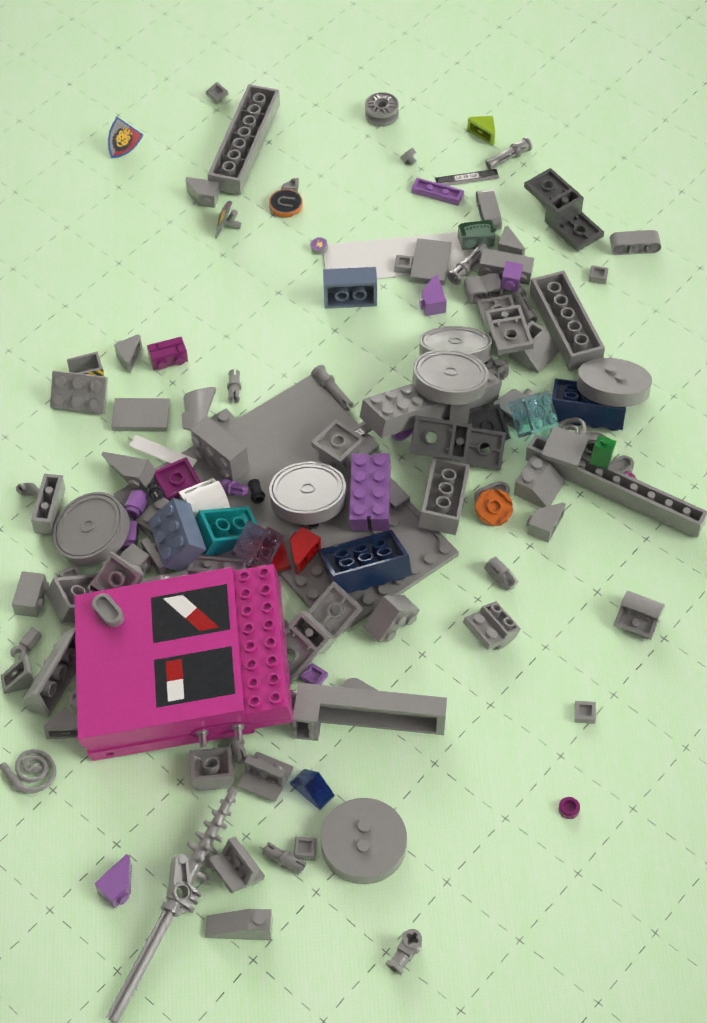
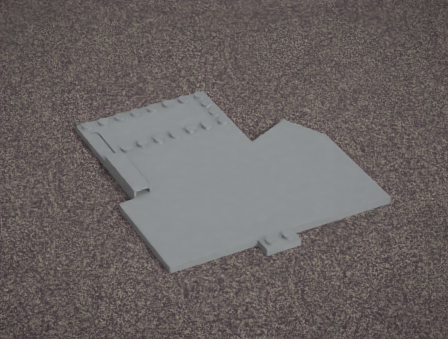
M311 375L238 419L227 408L210 417L211 420L247 447L249 470L236 480L238 484L248 487L250 480L258 479L261 489L266 495L262 503L255 504L251 501L249 487L246 496H231L227 493L226 496L230 508L249 506L263 538L282 534L291 569L277 572V574L309 609L331 584L319 553L313 557L299 575L295 574L290 545L291 535L303 527L321 537L322 549L385 532L372 531L371 518H367L369 531L351 532L349 521L351 466L347 469L344 467V463L341 466L336 464V469L344 476L346 482V504L335 517L319 523L317 529L313 528L311 530L307 526L287 522L276 515L271 507L269 486L271 480L279 471L300 462H320L319 452L312 447L311 442L335 419L350 429L358 425L347 411ZM367 433L362 436L365 438V443L359 448V454H369V457H371L372 454L379 450V444ZM193 446L181 453L197 460L193 469L201 483L212 478L216 482L224 479L218 470L212 469L203 458H198L194 454ZM165 462L164 464L160 465L155 469L157 470L171 463ZM154 477L152 478V480L150 481V483H151V482H156V480L154 479ZM392 478L390 530L394 532L409 554L412 576L406 577L403 580L387 582L385 585L369 587L363 591L358 590L349 593L364 609L344 632L371 615L383 596L401 595L459 556V551L440 532L418 527L421 512L410 502V496ZM127 485L113 495L124 507L131 491L137 489ZM139 487L137 488V489L143 490V491L146 493V495L148 496V489H149L148 487H147V489L139 488ZM150 498L148 499V502L145 506L143 513L154 502ZM141 529L150 541L156 544L153 534L151 535ZM244 546L223 554L206 555L248 559ZM337 604L331 607V613L334 616L340 613V607Z

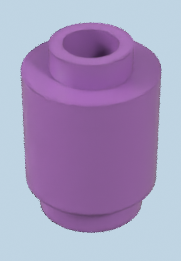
M143 490L131 491L124 506L129 517L132 519H137L142 515L149 498Z

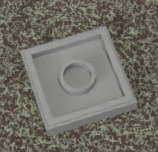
M553 426L541 453V458L577 470L590 437Z

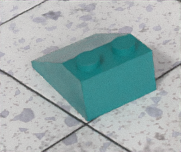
M249 506L199 510L195 517L206 550L203 552L205 556L223 554L244 546V542L263 538Z

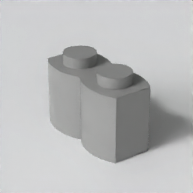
M488 273L482 277L470 276L464 280V290L470 304H477V300L503 296L504 289L500 288L501 280L499 274Z

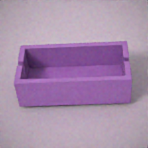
M390 453L373 454L372 457H369V454H352L349 513L351 532L369 531L367 518H371L372 531L390 530L391 499Z

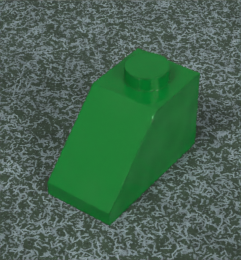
M598 435L589 464L608 469L616 447V441Z

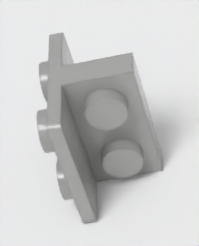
M256 752L253 757L249 755L244 761L245 773L238 786L245 791L275 803L293 771V766Z
M236 837L228 839L223 851L208 859V863L230 893L239 891L265 878L264 873Z

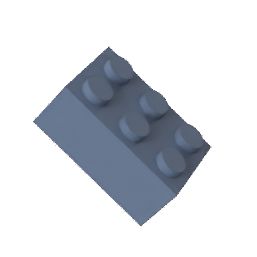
M376 267L323 269L324 308L377 306Z
M173 498L148 520L165 568L181 571L206 550L190 503Z

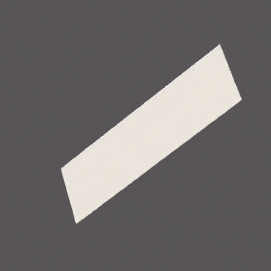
M458 232L328 244V249L323 253L325 269L376 267L377 278L411 275L410 273L394 272L396 255L414 257L417 238L451 242L447 272L453 271L456 268V264L463 262L475 249L462 250L457 237ZM480 259L471 269H479Z

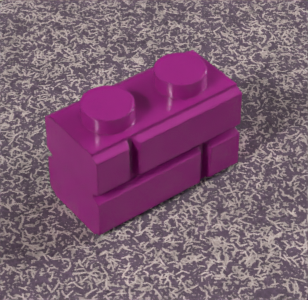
M182 336L147 345L148 356L153 370H164L169 366L182 365L188 362L187 349Z

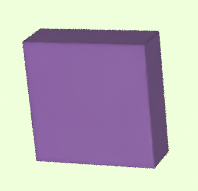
M311 663L301 674L300 681L321 685L328 677V672Z

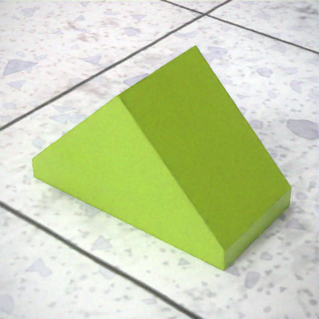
M493 116L469 117L467 131L493 146L495 144Z

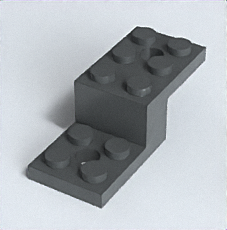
M552 168L524 182V188L546 207L544 222L577 252L604 237V231L582 212L584 197Z
M415 415L410 454L501 470L506 432L474 428L469 423ZM429 432H433L437 436L436 441L433 443L428 442L426 439V435ZM483 443L487 444L490 448L487 454L480 451V445Z

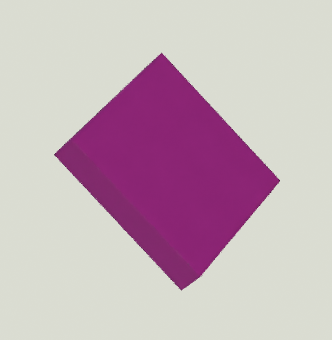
M187 457L157 469L153 476L162 488L164 497L169 501L173 498L179 499L180 491L201 483Z

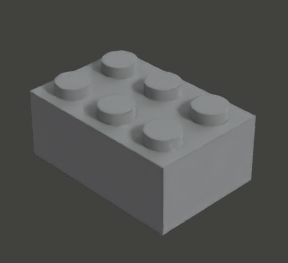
M208 416L190 429L194 454L198 458H203L212 469L218 470L224 479L228 478L230 481H236L249 470L247 447Z

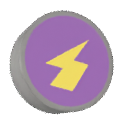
M317 237L311 241L310 247L313 253L323 254L328 249V243L325 238Z

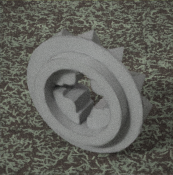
M491 357L484 363L487 369L500 381L507 378L509 365L506 364L505 360L501 361L499 357L497 359ZM492 366H495V368L498 369L497 373L496 371H494V369H492Z

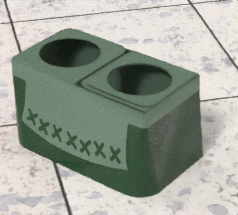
M492 220L466 222L458 226L457 237L462 250L476 249L480 243L485 244L487 247L495 245L496 235Z

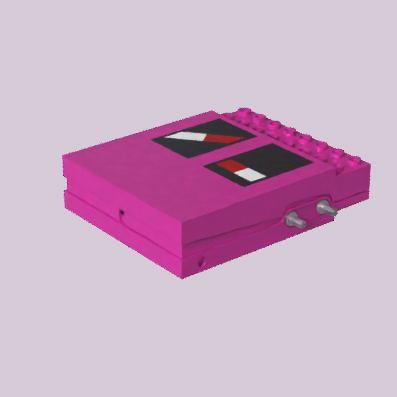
M274 564L234 571L233 567L75 595L78 740L83 748H87V754L92 761L199 743L200 748H203V746L205 748L207 747L206 741L234 736L237 742L239 740L241 742L243 740L242 735L255 733L254 729L294 722L281 584ZM103 593L108 594L121 608L125 618L120 626L108 627L97 615L92 607V600L95 596Z

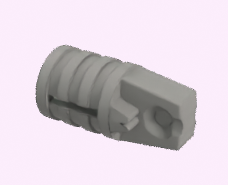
M496 556L486 563L484 569L508 590H512L519 581Z

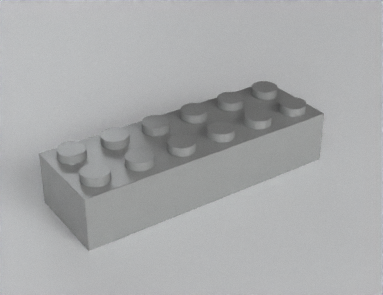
M565 271L532 278L530 294L569 371L580 368L583 363L589 360L604 358L605 346Z

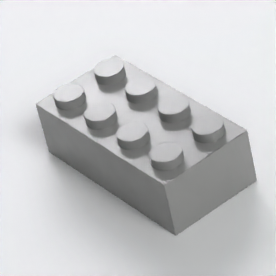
M433 457L418 527L456 535L470 469L469 464Z

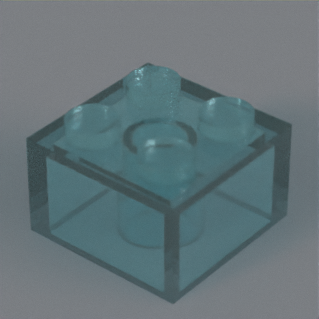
M550 391L508 402L518 438L552 429L553 426L559 427Z

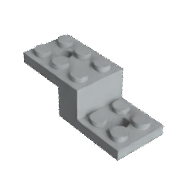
M511 294L477 300V307L485 332L491 336L498 355L534 349V343L521 305L514 304Z
M334 581L308 611H301L285 629L287 650L292 649L295 653L294 659L292 661L288 660L290 684H293L318 654L325 653L364 609ZM334 604L340 607V613L337 616L331 613V607Z

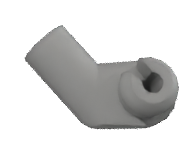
M20 483L16 486V491L20 495H33L37 499L39 488L34 483Z

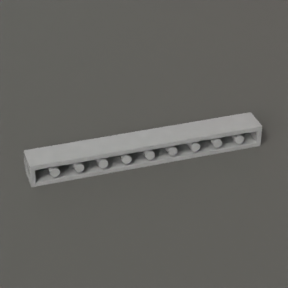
M535 434L527 446L525 460L529 461L532 455L541 458V453L548 439ZM584 455L577 470L545 460L551 463L561 477L693 537L698 538L706 524V510L611 467L604 469L589 464L590 458Z

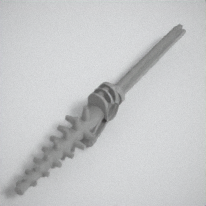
M229 788L225 799L219 801L221 806L218 811L212 810L213 820L211 822L207 820L203 822L208 827L206 832L196 831L195 835L201 839L199 844L187 843V846L194 851L189 861L185 854L176 855L171 859L167 901L163 902L161 906L162 913L106 1016L109 1021L119 1022L173 918L178 917L184 912L193 913L195 910L193 906L198 904L197 899L201 898L202 893L192 885L196 878L206 882L209 880L200 869L202 865L212 869L206 856L208 852L214 855L218 854V851L212 847L214 840L219 842L223 840L218 835L220 828H227L223 821L226 815L231 816L232 814L229 809L232 803L236 802L235 797L238 792L236 789ZM177 888H180L182 890V898H179L177 896Z

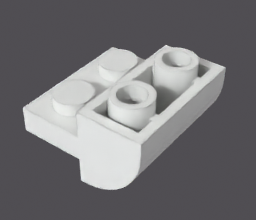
M214 478L179 492L181 500L191 504L195 517L199 510L230 508L221 483L219 481L216 482Z

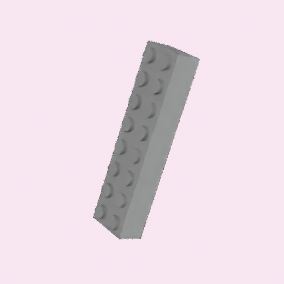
M252 84L247 85L208 172V180L218 181L220 191L237 195L242 194L280 106V92L278 89Z
M489 370L486 392L480 399L470 403V409L498 400L502 382ZM412 383L363 399L359 417L380 438H385L412 429L415 415L437 419L450 416L451 405L434 402L425 398L414 388Z

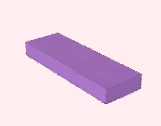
M416 178L411 188V193L457 206H459L464 196V190L421 178Z

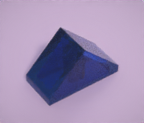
M303 769L290 782L294 789L319 810L335 796L320 773Z

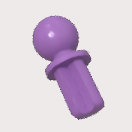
M229 479L219 481L225 494L228 493L231 496H246L248 494V487L246 485L238 484L237 481H230Z

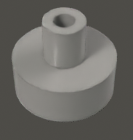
M412 147L400 156V159L403 163L408 160L412 165L417 161L413 156L417 152Z

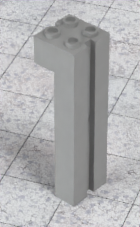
M298 683L297 690H293L294 722L290 723V730L294 733V739L319 741L321 723L444 735L447 697Z

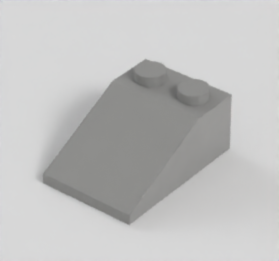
M97 573L52 579L46 596L61 624L75 622V595L99 591L90 584Z

